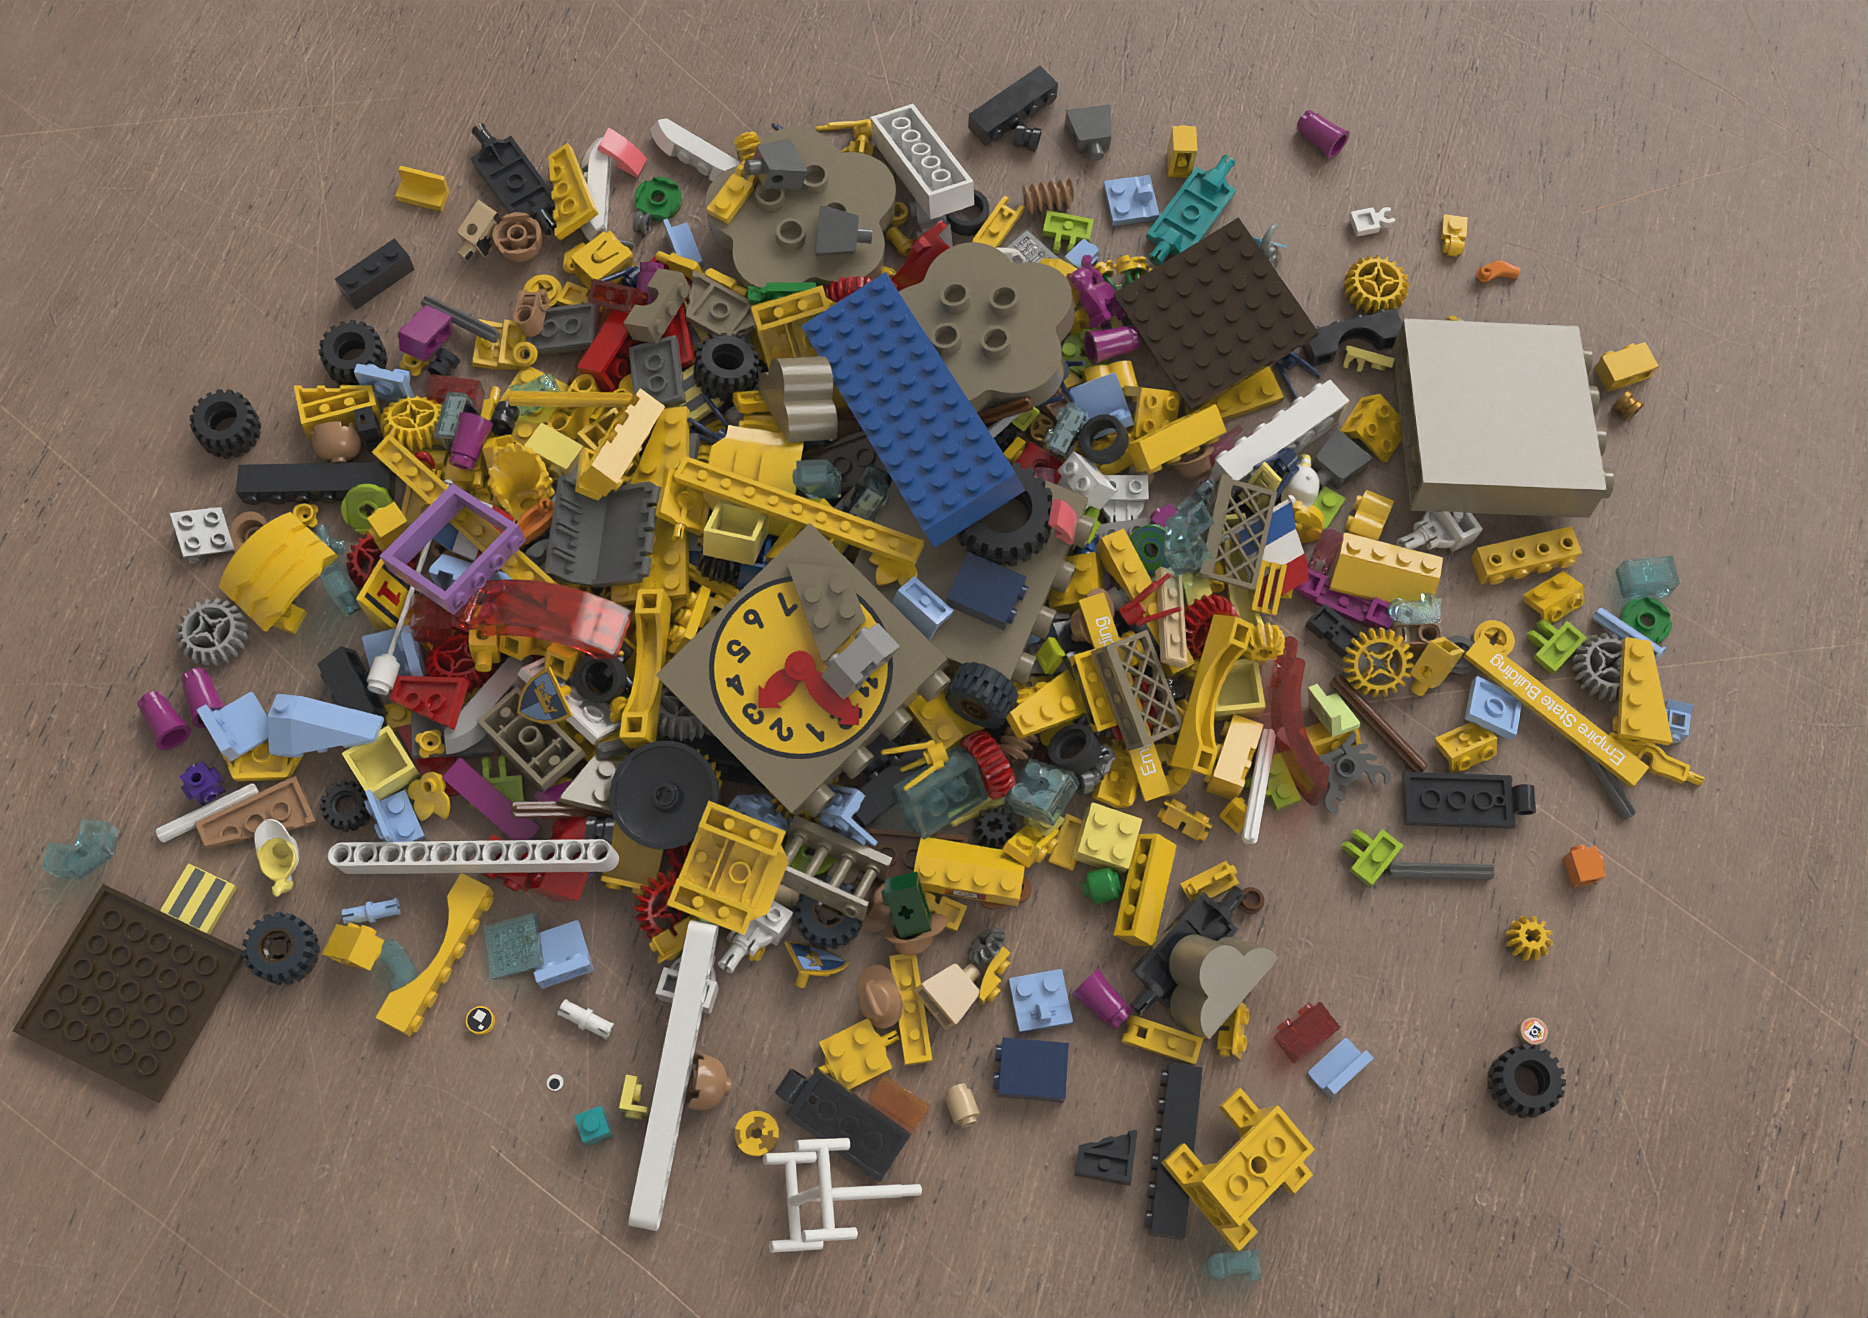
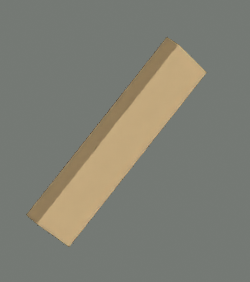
M1160 567L1155 571L1156 582L1167 573L1171 577L1156 589L1158 613L1178 606L1182 607L1180 612L1158 619L1160 658L1162 663L1183 668L1188 665L1182 573Z

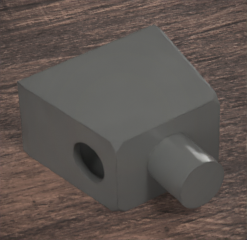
M1110 104L1066 110L1065 127L1074 148L1079 154L1089 153L1091 161L1101 160L1104 157L1103 151L1110 148Z
M790 139L758 145L753 160H746L744 162L746 175H757L765 188L802 189L807 174V169Z
M820 205L815 256L854 254L857 242L871 244L873 229L858 227V215Z
M1336 428L1315 457L1311 466L1318 475L1319 489L1323 488L1327 483L1335 489H1339L1363 473L1368 468L1372 457Z

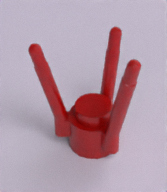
M1169 573L1165 574L1157 582L1151 583L1132 601L1119 608L1123 618L1130 626L1136 623L1138 627H1141L1147 622L1182 610V607L1178 606L1147 617L1143 616L1147 611L1141 602L1171 577Z

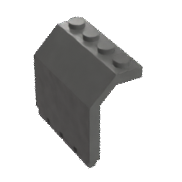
M567 475L559 476L544 572L560 582L596 588L642 583L643 578L649 577L651 558L646 557V555H652L655 534L649 531L656 529V508L653 506L658 504L661 487L656 486L650 481L621 485L617 491L612 489L605 497L602 495L599 501L575 492V479Z

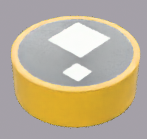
M478 1006L467 1014L466 1025L473 1034L486 1035L494 1028L495 1016L488 1008Z

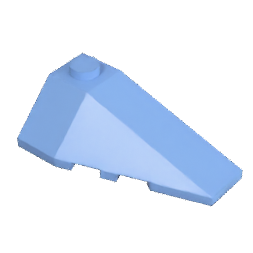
M277 694L267 716L269 753L273 756L296 758L304 756L306 752L316 750L318 753L327 752V749L331 747L343 746L348 748L376 742L384 718L303 696Z

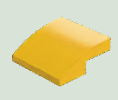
M478 319L498 329L501 336L496 343H491L476 335L472 367L499 370L521 369L523 366L518 365L513 359V349L518 343L526 342L527 336L524 335L515 321L504 319L502 324ZM525 350L522 352L523 358L525 356Z

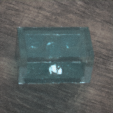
M828 460L796 461V469L793 470V483L809 498H841V472Z
M1673 556L1623 561L1615 570L1622 598L1632 597V599L1639 600L1649 595L1666 597L1671 595L1680 584Z
M339 562L338 564L327 566L321 572L319 578L342 616L346 618L362 609L356 600L360 592L343 564Z

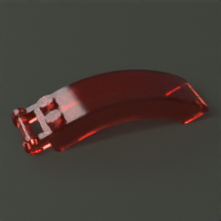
M520 579L487 580L485 585L469 599L463 615H460L457 624L466 630H480L488 636L537 638L578 649L592 655L594 658H617L633 613L607 599L567 586ZM484 593H486V596H485V598H484V601H483V603H482V606H481V608H480V611H479L477 617H474V616H475V613H476V611H477V608H478V606H479V604H480V601H481V599H482V596H483Z
M1288 636L1285 638L1283 654L1277 656V659L1274 660L1276 669L1272 673L1270 687H1274L1271 701V725L1276 735L1275 746L1277 752L1281 753L1296 789L1310 805L1316 806L1326 792L1330 767L1325 765L1318 757L1304 726L1301 710V687L1305 661L1296 657L1298 649L1297 639Z

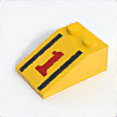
M380 558L356 600L375 629L380 631L394 629L397 627L411 585L390 572ZM416 589L403 626L412 625L416 614L425 607L426 596Z

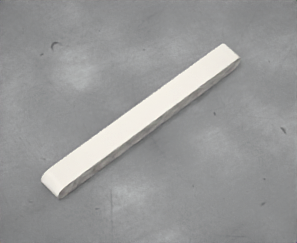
M601 839L337 843L332 846L328 853V860L346 874L611 871L617 866L619 855L607 841ZM608 851L606 857L599 860L601 853ZM529 852L526 859L521 860L522 855ZM555 852L550 860H546L550 853ZM577 852H581L579 858L572 860ZM451 853L450 857L446 861H443L444 857ZM477 853L476 857L473 860L469 861L471 855ZM499 853H502L500 859L495 861V857ZM399 854L398 858L393 861V858ZM425 854L423 859L418 861L419 857ZM348 855L347 859L342 862L343 858ZM373 855V858L367 862L368 858Z
M690 920L629 1216V1226L658 1231L661 1222L718 937L719 925Z

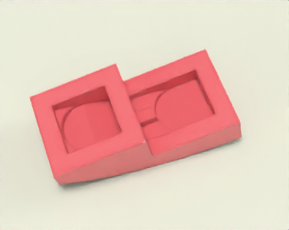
M609 127L597 148L598 151L618 161L616 167L636 178L647 160L637 147Z
M1062 499L1053 500L1048 525L1055 529L1054 535L1068 545H1073L1077 515Z

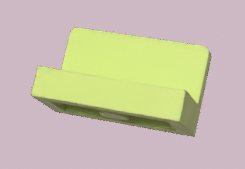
M1318 684L1308 687L1309 707L1332 737L1360 727L1359 720L1337 693L1326 696Z

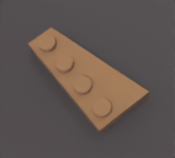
M293 776L196 822L195 825L204 846L209 849L255 838L257 827L267 819L279 821L287 831L315 825L318 822L298 778Z

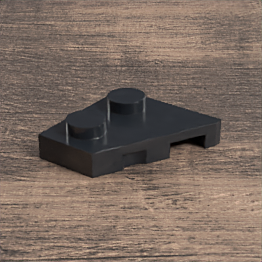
M1137 1130L1128 1131L1127 1134L1117 1137L1103 1138L1096 1143L1089 1142L1079 1145L1074 1176L1130 1186Z

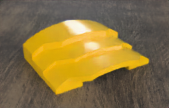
M823 285L750 306L768 370L771 361L775 358L819 356L801 326L836 304L826 298Z
M728 425L726 437L711 446L708 464L795 495L804 441L787 442L782 432L776 433ZM703 493V498L712 510H714L719 499L724 500L708 493ZM769 516L768 535L780 537L790 523Z
M289 512L270 521L244 542L228 563L218 587L262 630L267 632L284 614L298 594L319 577L338 555L297 517Z
M708 801L699 823L698 831L667 905L745 935L750 921L768 914L789 861L781 845L786 831Z

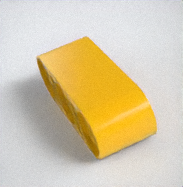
M589 374L578 376L567 390V392H601L594 378ZM556 407L547 421V426L575 440L577 433L581 431L596 407Z

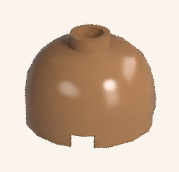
M514 212L502 217V221L498 225L496 223L492 236L496 248L504 258L510 261L521 263L529 261L537 255L542 247L543 236L539 223L536 219L530 218L526 213Z
M338 421L326 422L316 425L314 432L310 431L313 450L319 458L326 462L347 463L358 456L363 445V439L358 432L357 424L349 422V427L341 426V422Z
M695 1053L692 1062L695 1067L690 1072L685 1103L688 1104L685 1108L705 1111L716 1107L721 1102L723 1095H729L731 1079L727 1078V1070L719 1059L707 1054Z

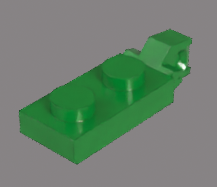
M815 282L766 283V286L761 288L748 286V302L750 305H757L815 288L816 284Z

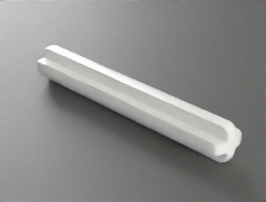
M249 784L157 828L156 835L161 842L169 841L196 828V822L259 793V790L255 784Z

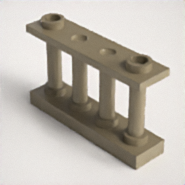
M795 815L790 822L788 838L792 839L785 852L789 862L780 884L835 908L848 917L863 921L869 902L863 899L876 877L885 881L893 858ZM802 845L816 850L804 873L789 867ZM826 856L841 861L829 884L814 878ZM850 867L866 872L854 895L839 889Z

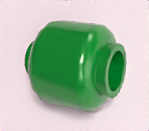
M1111 867L1088 871L1086 881L1082 882L1085 898L1090 897L1094 904L1117 900L1119 892H1123L1119 872H1114Z

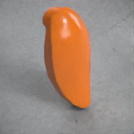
M544 498L540 500L538 504L527 510L518 520L517 525L526 539L519 549L539 537L552 524L555 503L550 499Z

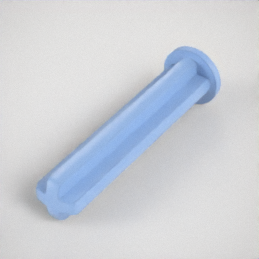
M1599 608L1592 617L1595 622L1613 634H1617L1621 639L1629 637L1651 641L1603 608ZM1652 642L1655 661L1657 662L1665 652L1666 647L1661 648Z

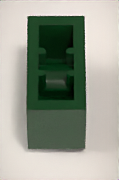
M918 872L886 878L885 890L881 891L884 905L890 907V923L892 928H897L900 938L932 931V915Z

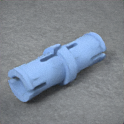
M397 898L378 903L370 901L366 902L364 906L342 909V915H345L343 918L344 925L347 926L349 922L353 924L365 921L373 923L379 918L400 915V908L398 909L400 906Z

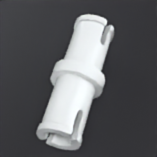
M567 999L563 1001L560 1006L561 1010L557 1013L558 1016H562L577 1024L579 1029H587L603 1037L605 1040L612 1032L611 1028L613 1029L614 1023L593 1014V1010L589 1008L585 1010L569 1002Z

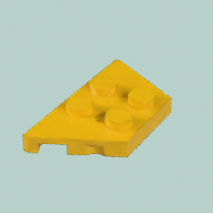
M269 740L231 762L222 754L231 776L236 782L287 780L291 778L303 757L273 756L269 753Z

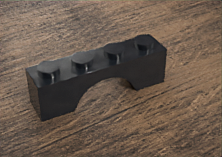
M1383 309L1372 315H1358L1352 320L1344 322L1339 320L1323 327L1315 326L1319 336L1302 345L1308 363L1312 367L1333 362L1338 346L1351 339L1364 340L1372 344L1378 351L1391 348L1394 345L1402 321L1397 309L1388 311Z

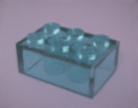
M959 745L947 752L949 761L944 763L945 767L936 770L909 790L904 791L903 787L931 766L926 765L894 785L907 826L923 840L988 799L976 759Z

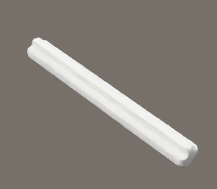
M1263 729L1259 739L1242 832V839L1245 844H1255L1258 839L1276 737L1273 729Z

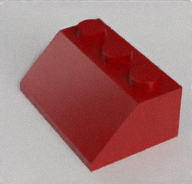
M612 311L577 366L581 374H589L594 378L601 392H614L619 389L620 381L631 373L628 348L647 343L633 340L624 325V321L629 313Z
M583 817L557 818L552 826L553 834L550 840H584L587 819ZM555 852L550 853L546 860H550ZM577 852L572 860L579 858L581 852ZM532 872L530 877L532 882L529 889L556 902L578 901L590 872Z

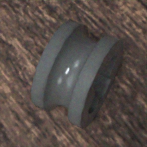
M638 211L634 219L633 231H642V234L646 235L651 226L652 215L650 213L644 215L642 211Z

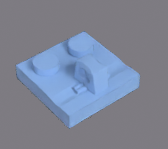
M1150 175L1104 181L1103 188L1112 226L1158 219L1159 211Z
M372 364L356 365L354 374L359 385H372L378 400L397 403L398 398L402 400L407 399V396L415 398L409 384V371L394 369L391 372L380 369Z
M1476 676L1471 682L1464 719L1512 740L1517 735L1522 703L1502 687Z
M1062 969L1008 979L1019 1034L1073 1023Z

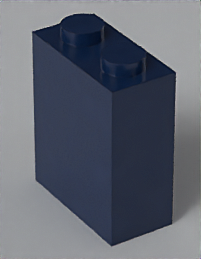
M968 552L946 597V604L962 613L1005 630L1007 623L1012 625L1018 610L1014 609L1017 601H1023L1029 588L1025 586L1027 576Z
M1003 1037L1001 1045H996L995 1061L1000 1062L999 1073L994 1072L993 1089H998L997 1097L1063 1103L1066 1099L1069 1043Z

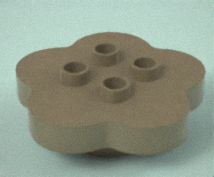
M787 127L771 133L759 145L784 139L792 141L807 169L802 189L765 188L761 181L758 180L753 192L729 224L707 214L708 225L714 238L726 249L733 252L735 275L740 286L748 289V286L761 288L766 286V283L815 282L816 287L823 285V289H826V285H831L832 280L838 283L840 277L847 278L849 275L857 277L859 275L860 277L868 276L869 279H875L882 274L885 261L883 231L889 226L895 213L896 186L892 173L880 160L863 153L840 152L827 137L813 129ZM738 166L724 171L714 179L706 194V208L731 175L735 174ZM745 174L743 179L748 180L749 175ZM820 205L858 215V227L873 229L871 244L857 242L854 254L815 256Z
M975 242L963 243L941 253L932 262L925 279L921 283L899 291L901 297L977 413L989 407L999 406L1024 397H1031L1035 407L1047 401L1059 389L1064 377V360L1060 343L1067 336L1073 325L1075 309L1070 284L1066 277L1057 269L1041 263H1013L1005 254L993 246Z

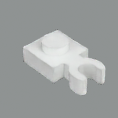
M1373 207L1351 212L1349 218L1356 237L1377 233L1381 227L1389 228L1393 226L1395 219H1386L1384 217L1390 214L1391 208H1382L1378 213H1375Z

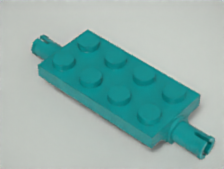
M1223 155L1216 167L1211 170L1203 171L1196 167L1147 232L1146 239L1157 245L1148 256L1152 264L1157 259L1158 261L1155 265L1159 266L1169 253L1176 256L1199 242L1213 226L1236 193V189L1228 185L1226 181V175L1235 165V160L1232 157L1226 162L1229 155Z

